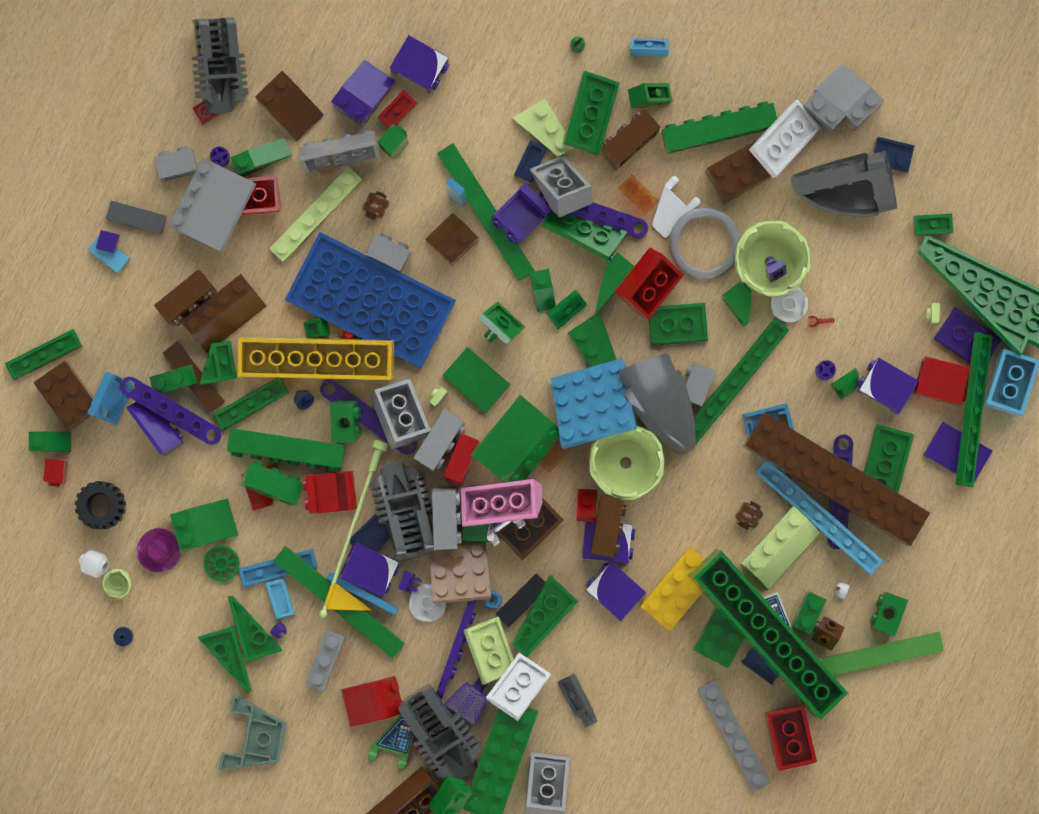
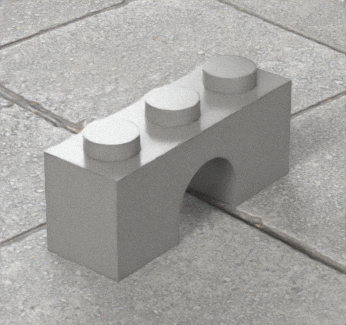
M326 630L305 685L325 691L346 636Z

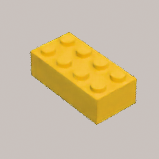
M691 547L686 549L640 605L644 611L668 631L672 630L702 594V591L688 575L705 559Z

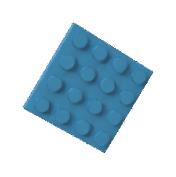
M623 358L551 378L560 441L563 449L637 429L634 409L624 394L626 388L618 374L619 371L626 368V362Z

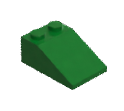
M228 498L170 514L181 552L239 535Z

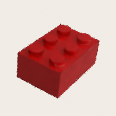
M649 247L615 290V293L633 311L649 320L684 275L662 253Z
M803 704L764 712L777 770L782 771L817 763L806 710Z

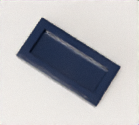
M530 140L514 176L532 183L534 178L530 169L541 164L547 148Z

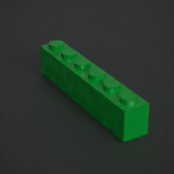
M768 101L758 103L757 107L753 108L744 106L736 112H731V110L723 111L720 113V116L716 117L706 115L699 121L689 119L684 121L682 125L676 126L675 123L666 125L665 129H662L661 132L666 154L766 131L777 120L774 103L768 104Z
M230 428L227 451L231 452V456L242 457L243 454L250 455V459L261 460L262 457L269 458V462L274 463L286 460L288 465L294 466L306 463L308 468L318 469L319 466H326V470L337 472L338 468L342 469L346 448L345 445Z

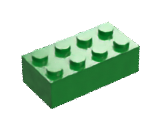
M714 607L693 651L729 669L744 638L721 612Z

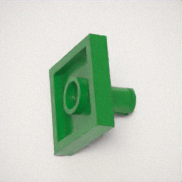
M498 301L479 317L489 328L484 335L485 339L489 342H493L499 337L507 345L525 328Z

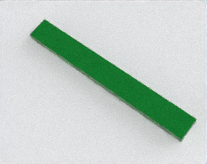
M454 143L439 151L437 154L454 181L465 189L466 200L517 280L520 281L530 275V272H534L535 270L519 245L515 242H510L506 237V233L493 225L491 217L497 211Z
M776 318L772 320L694 416L696 444L790 330Z
M974 332L955 485L972 488L974 487L992 335Z
M285 546L273 561L325 603L331 582ZM334 610L391 658L405 644L365 610Z

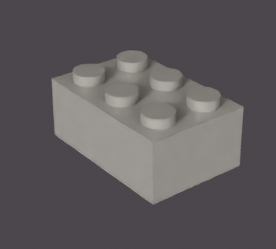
M410 379L374 390L370 398L391 449L425 439L431 430Z
M444 409L414 459L433 472L436 469L440 471L445 463L444 456L446 453L450 454L456 445L454 440L456 437H460L461 433H464L466 429L464 426L465 422Z
M456 486L433 487L434 550L457 549L458 544H461L462 529L458 530V525H461V510H457V505L461 503V493L457 491Z

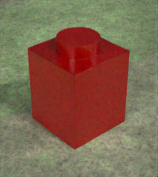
M45 458L43 481L48 482V486L60 487V483L66 484L68 461Z

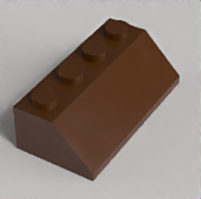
M240 274L180 322L203 350L208 353L211 344L225 340L267 305L242 274Z
M421 766L366 814H433L428 806L441 786Z

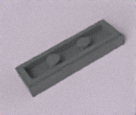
M115 201L110 202L106 216L107 220L161 235L167 218L163 214Z

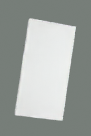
M797 99L793 101L749 150L771 177L775 178L815 136L821 127Z

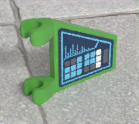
M401 714L371 746L368 760L375 761L378 749L401 755L398 768L405 769L415 734Z

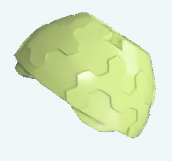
M759 222L750 227L738 241L735 251L736 271L742 283L744 282L748 287L765 296L786 295L788 292L796 289L810 271L811 263L808 243L805 237L787 222ZM768 257H773L776 262L782 259L787 269L786 275L772 283L769 282L766 276L765 268L767 266L764 261Z
M637 426L636 430L595 440L591 447L589 470L592 479L605 494L621 500L640 498L653 490L664 475L662 445L657 437L648 429ZM622 458L630 459L631 466L628 469L621 467L620 461Z

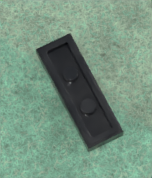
M536 573L496 615L510 627L535 602L545 581Z

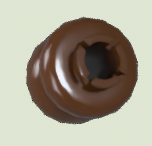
M376 191V194H368L367 200L362 206V210L366 212L365 216L372 220H376V218L382 219L385 215V210L390 205L386 199L387 196Z
M750 501V504L747 502L742 503L740 510L735 516L739 521L737 524L746 530L749 527L755 529L758 521L763 517V512L759 510L761 506L753 501Z

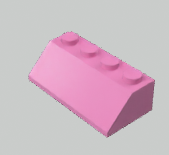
M535 479L461 488L463 527L537 518L542 505V484Z

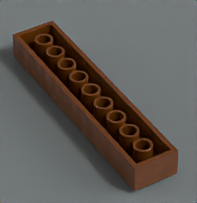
M765 412L761 414L742 446L906 546L912 545L930 515V512Z

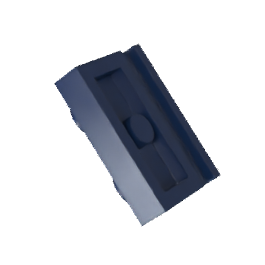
M877 137L873 153L886 151L891 169L908 173L915 145Z
M374 514L351 537L349 543L353 545L354 542H357L377 552L390 539L388 526L386 524H379L380 518Z
M751 648L746 654L747 656L741 660V663L773 685L778 676Z

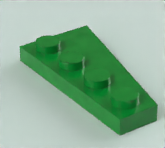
M551 210L542 223V227L606 261H609L627 236V231L621 230L618 232L606 225L601 227L593 224V221H581L576 219V216L570 214L558 217L553 210Z
M600 311L568 332L590 367L617 360Z
M549 575L511 644L527 658L576 605L578 600Z

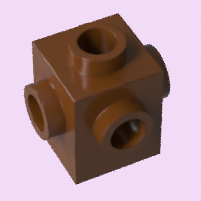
M824 616L820 622H816L811 640L832 651L840 640L845 627Z

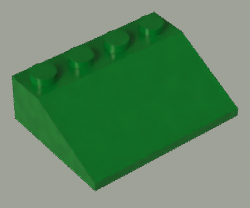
M519 395L471 455L503 483L526 480L560 438L559 429L555 423L523 396Z

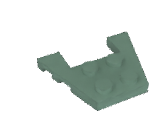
M233 695L230 712L248 715L249 721L242 755L222 752L219 770L280 762L287 723L238 695Z

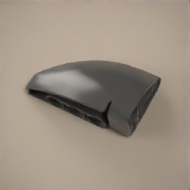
M886 151L869 155L861 153L791 176L793 190L798 196L828 212L844 216L870 217L876 216L881 212L897 209L895 187Z
M658 355L619 371L618 374L626 388L624 394L647 428L676 454L682 455L691 451L696 445L692 405L680 370L675 371L669 355Z

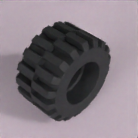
M95 481L94 483H88L86 487L80 489L81 492L77 494L76 497L78 499L74 505L77 506L75 512L79 515L78 519L83 521L84 525L93 529H110V527L116 526L117 522L122 520V515L126 512L124 510L126 506L125 496L114 484ZM98 494L108 496L111 502L110 511L103 517L95 516L90 508L92 499Z

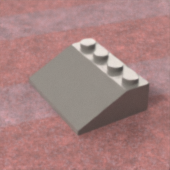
M370 130L360 131L358 135L353 136L352 134H345L340 139L335 140L327 138L322 140V143L317 144L308 142L303 144V147H299L300 161L306 173L315 172V167L319 168L330 165L329 157L333 160L334 167L380 157L375 132Z
M202 158L168 227L188 238L222 252L256 183Z

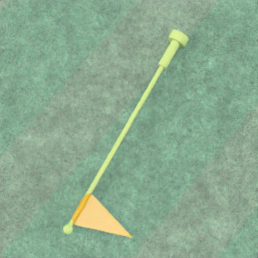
M374 440L372 448L375 451L368 468L369 474L323 610L319 613L322 618L327 616V609L372 611L338 585L336 581L373 472H376L382 452H386L388 444L382 441Z

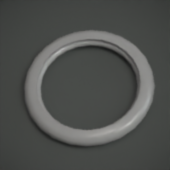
M705 207L693 209L681 216L673 226L669 239L670 253L677 267L688 276L703 280L718 278L727 273L735 264V251L740 240V233L733 220L722 211ZM700 217L717 219L724 224L731 236L732 244L728 258L720 266L711 270L693 268L683 259L679 250L681 231L690 221Z

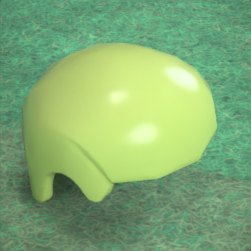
M112 569L104 575L102 581L103 589L110 597L121 599L130 592L132 587L131 577L124 570Z

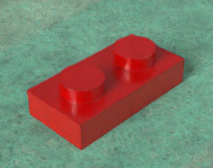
M403 90L377 118L388 128L392 124L396 127L418 103Z
M578 489L576 521L596 522L597 490Z

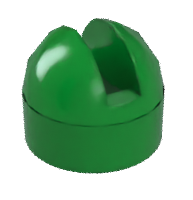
M579 36L572 38L570 42L571 50L577 53L583 51L585 48L584 39ZM578 40H581L582 42L579 43L575 48L573 45L577 43Z

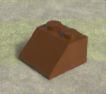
M452 213L425 240L453 266L479 241V237Z

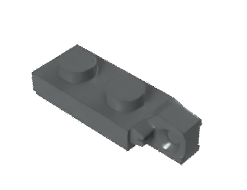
M575 673L558 681L574 715L582 720L585 728L596 723L595 713Z

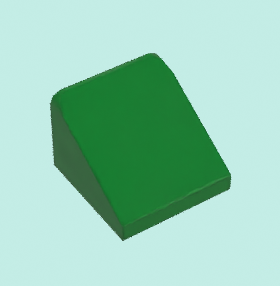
M322 318L303 322L307 338L319 339L330 336L328 322Z

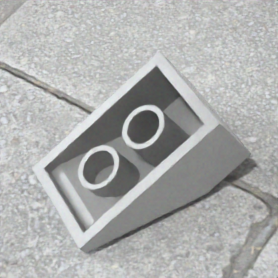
M843 64L815 89V91L821 93L846 115L843 120L853 130H856L884 102L872 87Z
M563 155L530 169L548 205L558 217L592 204L591 185Z
M531 752L524 814L565 813L570 757Z

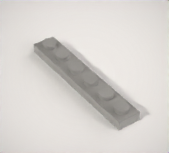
M716 680L699 688V692L753 792L770 784L769 778Z

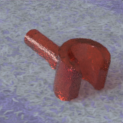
M815 316L808 317V319H816L815 325H809L811 328L817 327L818 324L835 322L834 318L818 319Z

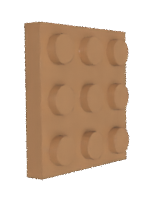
M486 542L460 544L457 549L434 550L429 554L433 604L491 599Z

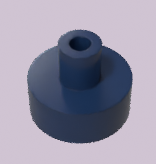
M298 390L293 401L298 409L304 410L313 404L314 397L308 390Z
M120 627L114 632L113 639L119 646H128L132 643L134 634L131 629Z

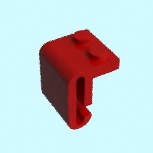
M353 471L318 475L309 474L305 475V479L302 480L303 491H307L308 499H304L305 510H309V514L357 509Z
M396 676L341 689L350 727L400 715L398 708L402 700Z

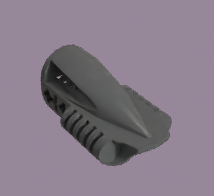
M234 17L194 19L192 23L194 24L197 56L192 57V61H198V63L192 64V67L198 68L197 71H193V75H199V77L194 78V82H200V84L194 85L195 89L200 88L199 92H195V98H202L203 102L207 105L209 113L223 114L231 112L234 104L248 95V88H242V85H247V81H242L243 78H247V75L241 74V72L246 71V67L240 68V65L245 64V60L240 61L239 58L245 57V54H239L236 21Z
M403 462L391 463L381 467L380 475L374 482L370 483L371 491H375L372 493V496L376 498L374 499V504H379L375 506L376 511H380L377 513V516L381 518L379 519V524H387L396 561L420 558L434 551V540L427 514L433 512V508L429 507L432 505L431 501H426L430 499V496L425 494L428 492V488L424 487L427 485L426 481H421L425 479L424 472L406 467Z
M431 684L416 690L400 703L399 712L417 737L413 745L414 747L419 746L416 750L418 753L422 752L421 757L426 758L424 760L425 763H431L428 767L430 770L434 769L432 773L436 778L454 776L461 779L471 774L478 767L476 757L479 753L478 751L482 749L479 741L475 742L477 740L475 736L470 737L473 733L471 730H468L467 724L463 725L465 723L463 719L458 720L461 717L459 713L451 715Z

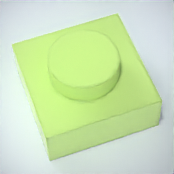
M932 303L929 305V308H926V319H929V324H938L940 303Z
M442 387L439 390L435 389L429 396L431 399L430 404L436 408L448 392Z

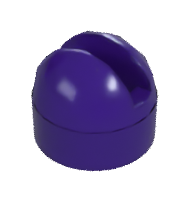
M281 621L270 630V633L275 638H283L281 633L283 632L285 635L287 633V628Z

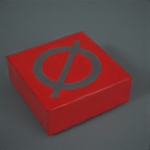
M203 101L193 107L202 125L219 115L209 113L207 105Z

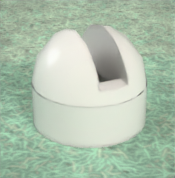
M839 583L836 586L840 590L834 589L835 595L845 600L850 585Z

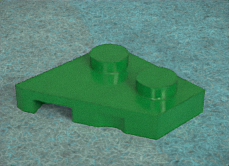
M231 341L211 344L200 385L237 379Z

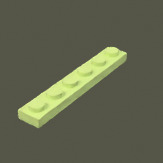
M347 167L269 249L284 263L363 180L350 167Z

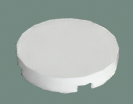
M797 287L786 295L772 296L770 309L779 321L794 323L806 314L808 298L803 290Z
M432 584L418 586L416 589H419V591H412L409 598L411 613L416 619L423 622L438 620L444 614L447 603L433 604Z

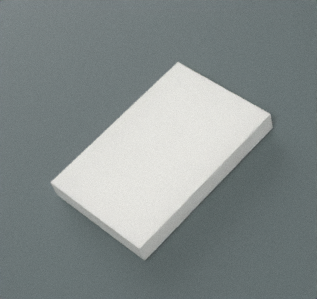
M519 653L490 691L486 700L518 721L551 674Z

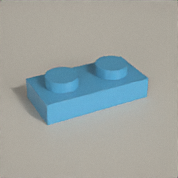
M630 38V55L662 57L669 54L668 39Z

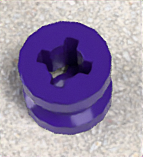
M218 146L210 152V159L213 163L225 167L230 162V154L226 148Z
M828 360L820 362L815 369L816 376L821 380H829L836 372L834 363Z

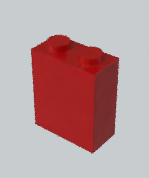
M925 356L922 358L917 378L919 381L915 386L914 395L959 406L966 400L967 391H965L969 380L970 367Z
M461 433L444 474V478L447 479L446 483L456 487L458 484L463 485L474 458L471 454L480 444L479 440Z

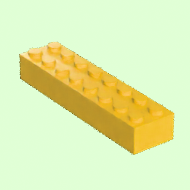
M238 338V377L394 379V340Z

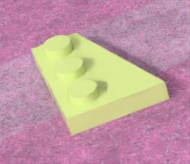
M546 99L513 117L515 122L526 129L529 134L533 135L556 157H560L574 149V147L562 144L566 132Z

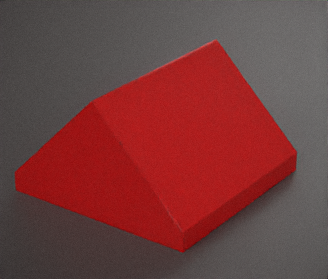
M278 176L246 178L256 183V186L241 215L280 212L281 200Z

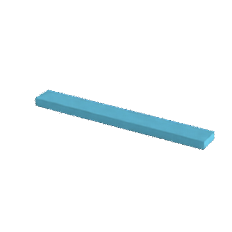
M765 461L755 472L867 573L872 575L884 562L780 469Z

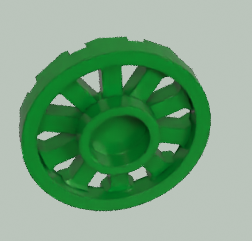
M216 546L205 555L203 566L206 574L211 579L225 582L232 579L238 573L240 560L232 548ZM217 549L221 550L220 556L217 553ZM225 550H229V553L224 557ZM211 553L214 554L215 559L210 557ZM232 554L235 556L234 559L228 560ZM207 561L214 562L211 565H207ZM236 562V567L229 565ZM215 568L212 573L209 572V569ZM228 568L231 569V570H233L234 573H233V574H230V572L228 571ZM219 571V577L216 578L215 574ZM223 571L226 573L227 578H223Z

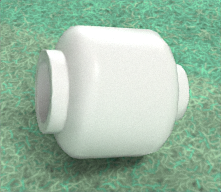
M94 550L87 551L79 559L81 572L94 578L105 575L109 568L107 556Z

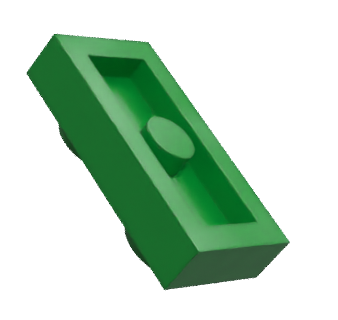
M952 213L913 216L914 236L950 234L954 232Z
M574 290L546 315L554 326L559 329L587 304L581 295Z

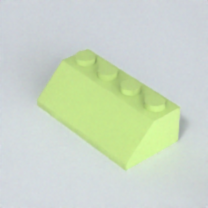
M792 506L740 564L769 589L820 532L798 509Z

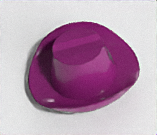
M163 528L149 530L141 537L137 545V558L140 564L152 572L170 570L177 564L181 555L176 536Z

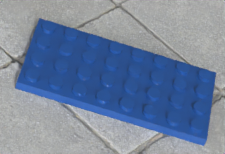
M319 232L285 298V301L363 340H394V355L421 369L456 302L455 299Z

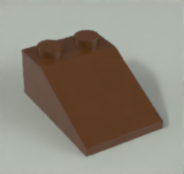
M283 71L255 96L257 102L296 141L324 115Z

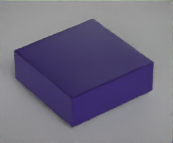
M101 230L96 249L115 254L120 235Z

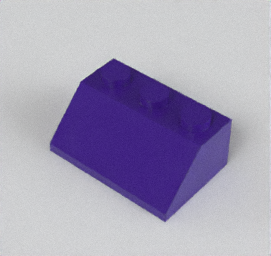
M137 402L126 407L160 455L167 456L184 443L182 441L184 436L178 428L174 429L171 426V422Z

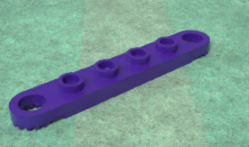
M540 192L539 197L543 200V194ZM594 202L568 213L585 221H593V224L602 227L604 225L610 226L612 230L618 232L621 230L627 231V235L635 238L644 237L648 231V225L643 219ZM636 223L644 226V231L640 234L635 233L633 230V226Z
M125 377L120 381L119 388L125 396L206 444L214 445L220 441L221 431L215 425L134 377ZM127 381H132L135 385L134 390L131 392H127L124 388ZM211 429L216 433V437L212 441L208 440L206 436L207 432Z
M325 380L321 384L320 392L322 396L332 403L334 401H357L361 411L358 422L388 443L376 410L334 380ZM327 384L335 386V392L331 395L326 394L324 391ZM413 442V447L409 451H405L402 446L395 449L402 454L410 455L415 452L417 443Z
M839 435L833 443V454L851 465L853 460V440L848 435ZM840 439L848 441L849 446L847 449L843 450L839 447ZM830 500L829 513L848 529L849 511ZM827 537V543L832 549H840Z
M477 600L468 601L436 691L441 700L449 678L453 679L457 670L454 668L455 661H460L463 650L460 649L461 644L467 641L463 630L467 629L468 624H473L476 616L473 610Z

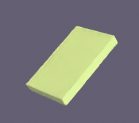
M498 616L463 630L483 685L501 678L514 660Z

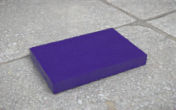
M956 307L953 308L933 338L969 364H971L974 332L992 335L990 357L1002 341L999 336Z
M942 422L923 455L957 475L962 432ZM979 443L974 483L993 451Z

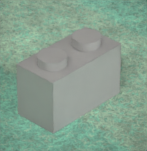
M818 91L804 105V108L813 119L830 134L846 116Z
M188 146L177 148V151L172 153L163 151L158 153L159 156L154 157L159 179L162 182L195 174L198 168L192 148H188Z
M382 233L381 236L376 234L366 255L402 272L411 254V251L408 250L409 246L402 242H398V244L392 242V238Z
M696 362L693 366L689 365L685 376L688 379L685 385L691 403L701 408L716 370Z

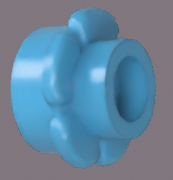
M491 590V598H494V602H491V599H483L484 605L488 609H497L500 606V602H502V597L497 591Z

